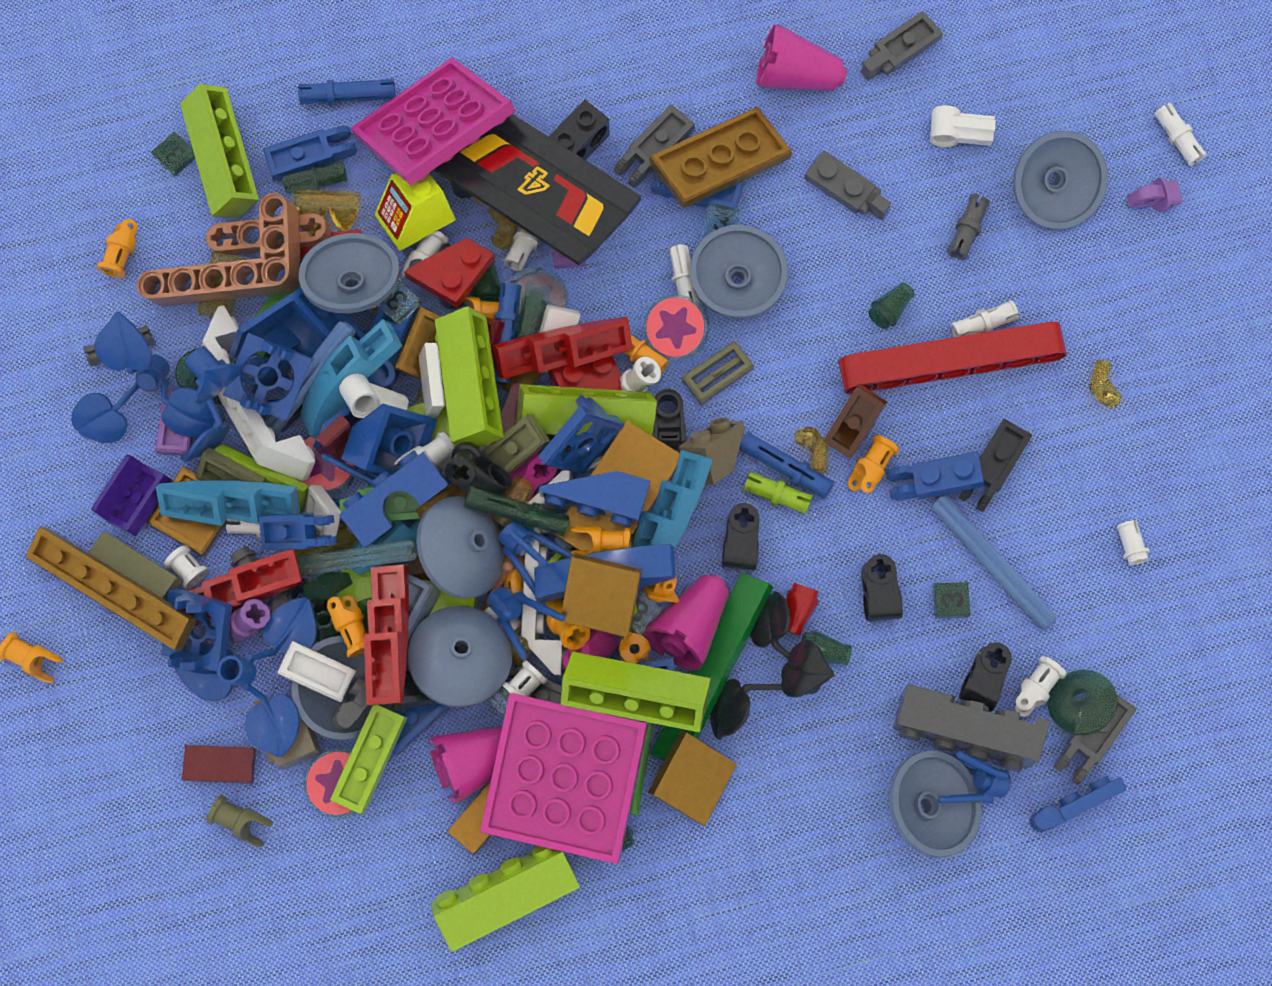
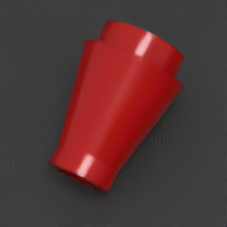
M793 583L791 590H787L786 602L790 610L788 632L801 636L804 626L819 603V600H817L819 591Z

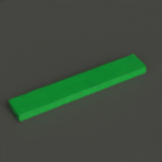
M744 573L740 574L725 604L705 663L699 670H692L690 673L691 675L711 678L707 707L700 732L664 726L650 753L652 756L665 761L680 730L687 732L696 739L699 738L773 589L770 583Z

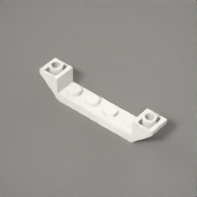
M224 305L217 308L201 347L206 346L218 361L223 359L226 364H230L227 351L231 350L239 327L236 319L232 316L230 317ZM223 388L218 397L256 463L300 481L308 480L315 464V456L312 449L305 445L301 436L297 435L276 442L273 430L266 426L260 414L253 409L244 408L238 401L223 396L225 390Z
M563 470L549 484L573 480V476L570 471ZM538 493L527 503V524L544 536V533H549L550 513H545V509H569L571 505L565 504L564 508L544 503L545 498L540 497V493ZM531 538L534 540L532 547L548 562V547ZM525 553V569L535 582L534 567L541 565L528 553ZM524 581L523 593L528 598L541 603L535 599L533 592ZM523 604L522 641L555 676L563 677L566 669L563 664V658L568 649L561 644V640H539V634H545V614H540V611Z

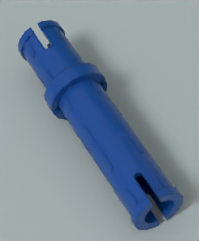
M394 79L351 82L327 80L326 83L298 84L300 105L328 103L331 106L336 105V102L385 100L396 97Z
M500 283L498 312L494 314L495 320L505 322L500 343L515 339L517 323L521 320V315L518 312L522 286L519 284ZM494 361L496 383L511 384V377L504 380L498 377L496 362Z
M750 431L746 433L741 441L740 451H744L768 467L792 480L791 483L798 486L800 484L822 499L827 497L835 481L811 469L808 462H799L753 435Z

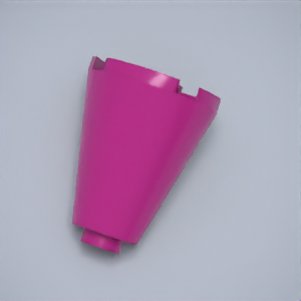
M772 25L763 47L766 49L763 59L760 58L756 85L763 88L834 91L837 86L843 85L847 68L843 67L842 59L782 25Z
M714 574L700 576L678 596V603L671 602L647 624L643 635L653 650L660 656H663L665 652L673 656L674 665L693 671L699 670L706 661L729 596L725 581Z
M502 726L439 735L428 740L430 745L436 746L435 750L430 751L433 765L442 787L450 786L453 794L447 797L453 804L463 801L491 781Z

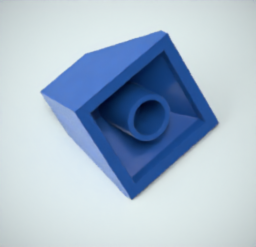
M383 403L351 428L341 459L363 470L382 474L387 470L391 476L402 468L399 463L394 465L398 458L417 446L424 447L430 443L438 419Z

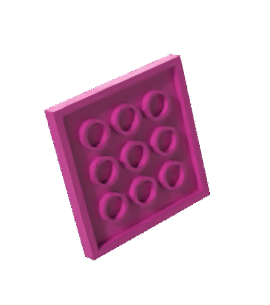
M452 57L351 127V130L361 143L411 186L415 182L423 180L429 172L442 163L450 161L456 153L467 145L478 141L480 136L494 126L502 124L508 116L516 111L509 99Z
M509 693L480 832L618 864L648 722L563 706L558 702Z

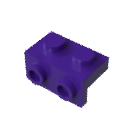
M127 454L93 504L91 510L112 525L136 537L158 503L156 486L161 483H171L172 479Z

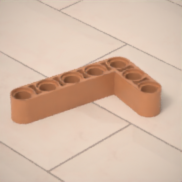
M279 193L267 194L259 204L260 258L149 270L144 272L138 279L137 289L139 294L160 306L293 292L300 284L298 209ZM283 206L282 213L274 217L277 208ZM284 237L283 245L276 249L277 241ZM285 269L286 272L284 278L280 281H277L278 273L281 270ZM254 272L252 282L246 285L247 276ZM223 276L221 285L215 288L216 280ZM192 279L190 288L185 291V284ZM161 282V288L159 292L154 294V289L156 285Z

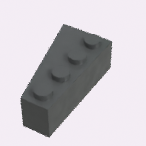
M909 684L903 689L893 729L900 730L901 737L914 741H920V738L923 737L934 741V747L946 751H953L954 747L968 751V755L983 762H987L988 758L1001 761L1000 766L1002 768L1015 772H1021L1022 768L1027 769L1040 761L1050 720L1037 717L1036 723L1033 724L1022 721L1023 718L1020 717L1019 712L1006 709L1005 711L996 710L995 713L988 712L989 708L980 702L962 700L960 705L954 703L955 697L952 695Z

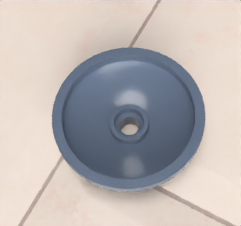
M1054 131L1044 134L1027 146L1016 164L1013 176V190L1017 204L1031 221L1040 226L1051 229H1065L1076 226L1088 219L1102 202L1108 182L1107 165L1097 145L1084 135L1071 131ZM1055 173L1056 179L1054 183L1050 184L1048 181L1049 175Z
M729 225L714 230L698 244L690 263L691 285L698 299L709 310L727 318L747 319L768 311L778 302L787 284L788 264L782 248L769 234L752 226ZM739 276L743 279V282L739 284L734 283L732 278Z
M360 233L341 234L323 240L305 255L299 268V282L305 297L315 306L334 313H356L380 304L393 292L399 280V262L393 249L379 238Z
M460 496L441 499L425 511L417 530V551L421 565L434 585L446 594L462 599L483 595L495 586L501 576L502 564L505 560V554L502 552L504 545L498 540L501 532L496 521L485 508L478 506L469 498Z
M469 606L446 607L430 614L415 629L408 647V667L416 686L431 700L444 706L455 708L475 706L493 697L506 682L512 664L511 643L504 628L488 613ZM457 645H464L468 651L464 654H459L454 648Z
M330 637L313 645L311 650L356 670L342 702L339 703L294 681H291V699L297 705L301 721L313 732L334 740L358 738L372 705H367L357 721H354V724L351 725L352 727L348 729L345 728L343 730L341 728L339 730V728H335L336 726L331 722V717H333V713H336L335 710L339 704L347 703L353 695L349 693V690L360 675L365 677L364 654L348 658L346 654L348 648L343 637ZM380 704L388 709L392 707V704Z
M932 750L916 753L900 764L890 784L889 808L897 831L909 846L919 853L930 857L951 856L964 850L977 834L981 821V801L939 803L937 801L939 796L979 794V790L974 786V778L971 773L953 756L941 751ZM921 802L924 806V811L921 808Z

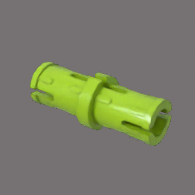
M750 471L743 489L745 492L747 491L770 500L771 505L777 506V504H780L806 515L813 497L812 494H807L785 485L786 482L783 480L776 482L753 471Z

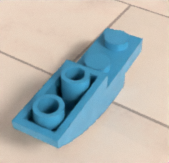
M382 319L359 341L350 335L332 353L319 370L307 392L300 414L312 438L315 439L318 436L324 422L348 406L339 391L341 382L347 376L356 373L368 378L403 346L390 323Z

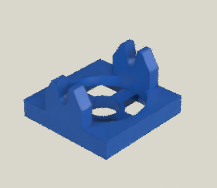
M248 332L236 363L243 366L242 372L254 376L258 388L253 398L243 385L241 372L231 384L226 386L223 396L240 402L241 406L246 409H253L258 414L267 416L270 414L287 421L312 358ZM267 352L271 354L268 363H263L260 366L247 362L256 353ZM281 359L287 360L291 365L294 376L293 380L282 376L281 370L278 367ZM268 366L276 370L278 380L275 384L266 386L259 381L258 373L263 367ZM277 386L289 391L287 395L277 401L263 402L268 390L274 389Z
M580 395L576 400L578 409L549 444L541 449L542 452L538 458L544 465L584 474L623 428L624 424L618 417L607 414L592 398L588 397L586 399L583 395ZM593 423L587 431L576 435L584 424ZM590 438V440L585 446L578 449V446L584 440ZM567 445H570L571 450L567 454L564 449Z
M179 588L169 589L167 602L174 605L175 610L186 608V613H194L193 618L200 620L204 624L206 633L203 638H200L192 629L189 635L191 639L190 651H187L185 647H183L182 651L173 650L163 643L161 655L169 657L168 667L180 666V671L197 670L203 667L217 672L219 662L227 656L232 604ZM206 612L211 616L215 628L212 627L210 620L206 617ZM209 638L215 640L213 648L208 653L202 655L203 642Z

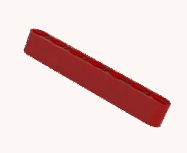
M1045 322L851 354L840 358L838 364L845 394H852L859 384L870 391H878L1053 362L1067 356L1060 323Z

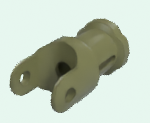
M224 795L217 797L206 818V823L210 825L216 823L232 831L234 837L256 847H263L264 842L251 835L249 830L251 821L254 820L265 826L273 825V821L248 807L242 809L228 802Z

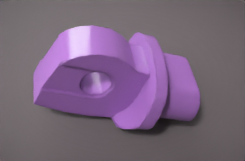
M1162 177L1157 178L1152 185L1138 188L1127 196L1130 208L1152 206L1157 211H1167L1170 206L1179 205L1182 197L1177 181H1166Z

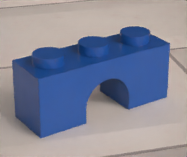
M413 450L398 461L402 468L390 476L386 470L370 482L374 489L364 496L358 491L342 503L346 510L339 515L364 548L395 525L385 509L386 499L392 492L405 491L411 494L421 506L450 484L426 451L418 455Z

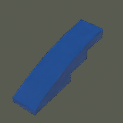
M671 544L631 547L586 555L642 569L639 588L675 578L674 546ZM571 558L548 563L546 567L542 565L534 567L536 600L545 603L564 597Z

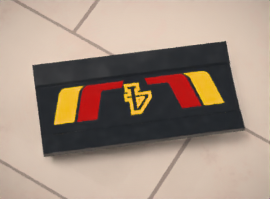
M513 114L508 116L502 124L494 126L480 136L478 141L460 150L450 161L442 163L434 169V171L578 266L586 261L607 240L641 201V195Z

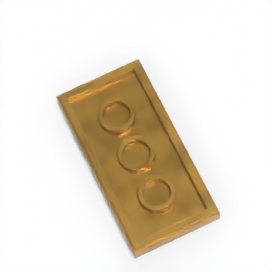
M757 106L651 155L649 163L684 209L790 159L792 151Z
M626 421L591 476L619 471L650 480V489L643 511L649 512L656 502L662 480L669 481L675 473L680 453L629 421ZM570 506L553 534L577 550H590L593 548L590 534L572 532L571 528L577 526H602L603 530L624 531L626 527L611 523V517L598 514L597 518L584 516L577 512V507ZM631 523L630 527L633 537L637 531L638 525Z

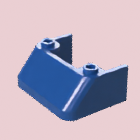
M300 287L239 327L229 354L233 358L239 355L248 332L292 350L297 348L302 354L311 358L340 321L349 323L355 329L353 337L358 341L365 334L346 313L329 312L312 304L305 297ZM387 360L367 379L369 383L388 389L395 378V369L390 361ZM347 406L324 422L319 434L340 415L351 426L360 418L355 417ZM316 439L313 447L318 451L322 447Z

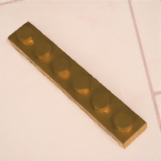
M39 527L25 556L173 650L182 651L197 619L184 611L175 610L174 605L49 528Z

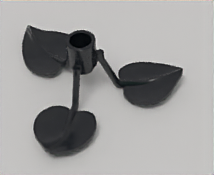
M773 591L769 595L750 635L756 646L765 648L771 643L775 650L788 659V662L781 671V684H745L741 687L738 680H728L710 714L711 727L717 740L734 734L746 722L750 710V698L746 694L747 692L752 690H782L788 697L798 698L806 694L816 693L821 685L835 676L833 670L827 664L820 647L815 642L803 640L791 652H788L779 644L778 638L783 637L789 629L790 610L784 596L777 591Z

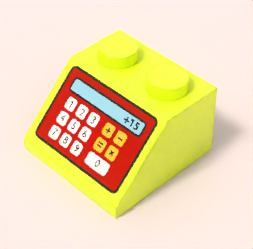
M396 173L392 174L374 214L399 252L456 221L443 190L430 173L423 180L415 182L411 186Z

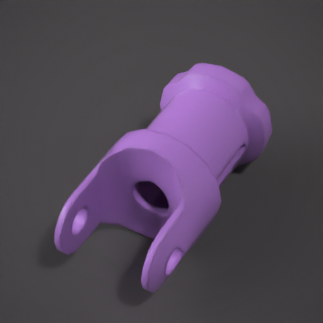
M251 599L246 601L242 608L236 609L231 614L230 632L234 637L231 639V642H243L253 636L259 629H262L270 620L268 606L258 599Z

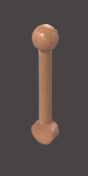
M511 560L503 562L501 576L491 592L500 588L508 573L514 571L515 566ZM489 596L479 610L485 611L489 607Z

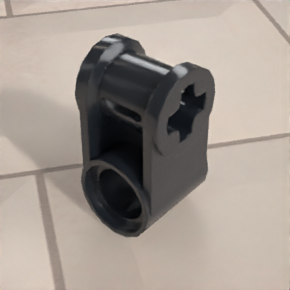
M667 388L659 391L654 397L657 401L653 437L670 448L679 450L678 446L686 442L683 400L677 391ZM664 401H671L677 406V409L672 413H664L660 410L659 405Z
M464 442L456 445L453 449L451 460L446 465V476L450 482L458 486L478 506L488 508L512 486L511 477L506 470L494 463L474 444ZM471 453H472V454H473V457H472L471 460H469V457H470V455H471Z
M740 503L734 506L730 512L723 545L722 567L756 570L759 513L751 504ZM740 514L746 515V520L751 521L748 522L745 528L740 527V521H738Z
M885 554L874 555L864 564L861 570L863 607L866 621L902 619L903 606L898 587L895 562ZM876 565H878L879 570H885V574L880 579L877 573L871 572Z
M995 642L988 644L978 651L961 687L959 699L983 703L989 708L988 711H993L1001 695L1003 682L1012 661L1011 652L1007 646ZM994 652L996 653L995 659L1000 663L992 667L990 666L991 660L986 656Z

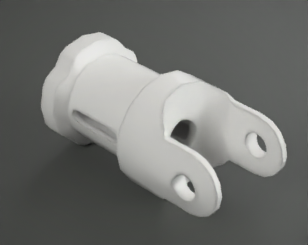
M438 230L421 239L416 250L410 252L403 266L401 278L404 277V272L409 265H415L440 252L441 247L444 243H448L449 239Z
M440 432L435 436V440L424 447L417 446L403 454L395 461L394 465L398 464V461L415 450L418 455L426 451L437 466L447 459L451 460L455 445L451 443L449 436L444 432Z
M1041 656L1038 660L1039 666L1029 679L1025 678L1020 684L1021 693L1016 699L1015 711L1019 712L1021 717L1029 716L1036 707L1045 704L1050 698L1049 692L1059 678L1064 679L1067 675V672L1049 657Z

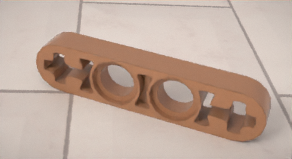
M313 213L299 215V226L304 230L300 232L299 229L300 248L315 246L323 240L330 238L331 227L322 216ZM259 219L215 224L208 230L206 242L213 251L224 256L260 252V238L253 244L246 242L247 233L252 229H259ZM314 224H317L321 227V230H317L315 236L305 231L314 229ZM224 233L229 238H237L238 242H236L234 239H225L223 240V245L221 246L219 243H217V240L222 239ZM278 240L275 248L279 249L283 245L284 240Z

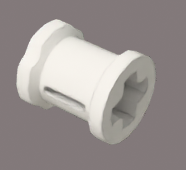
M649 357L637 359L633 369L625 371L620 377L622 390L646 392L648 385H654L661 378L659 365Z
M183 545L166 558L164 566L167 569H172L183 581L182 586L189 590L205 579L209 570L207 567L201 566L190 554L191 549L187 545Z
M524 660L522 663L523 668L509 683L505 682L502 686L509 693L530 696L540 684L545 685L548 680L528 661ZM529 677H531V678L529 679V681H528L521 689H519V687H520Z

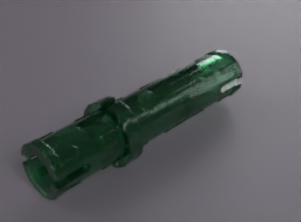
M472 485L469 486L464 501V507L474 508L495 516L523 523L527 529L533 530L536 527L559 534V536L564 535L569 521V515L541 508L540 503L533 502L531 505L476 488Z

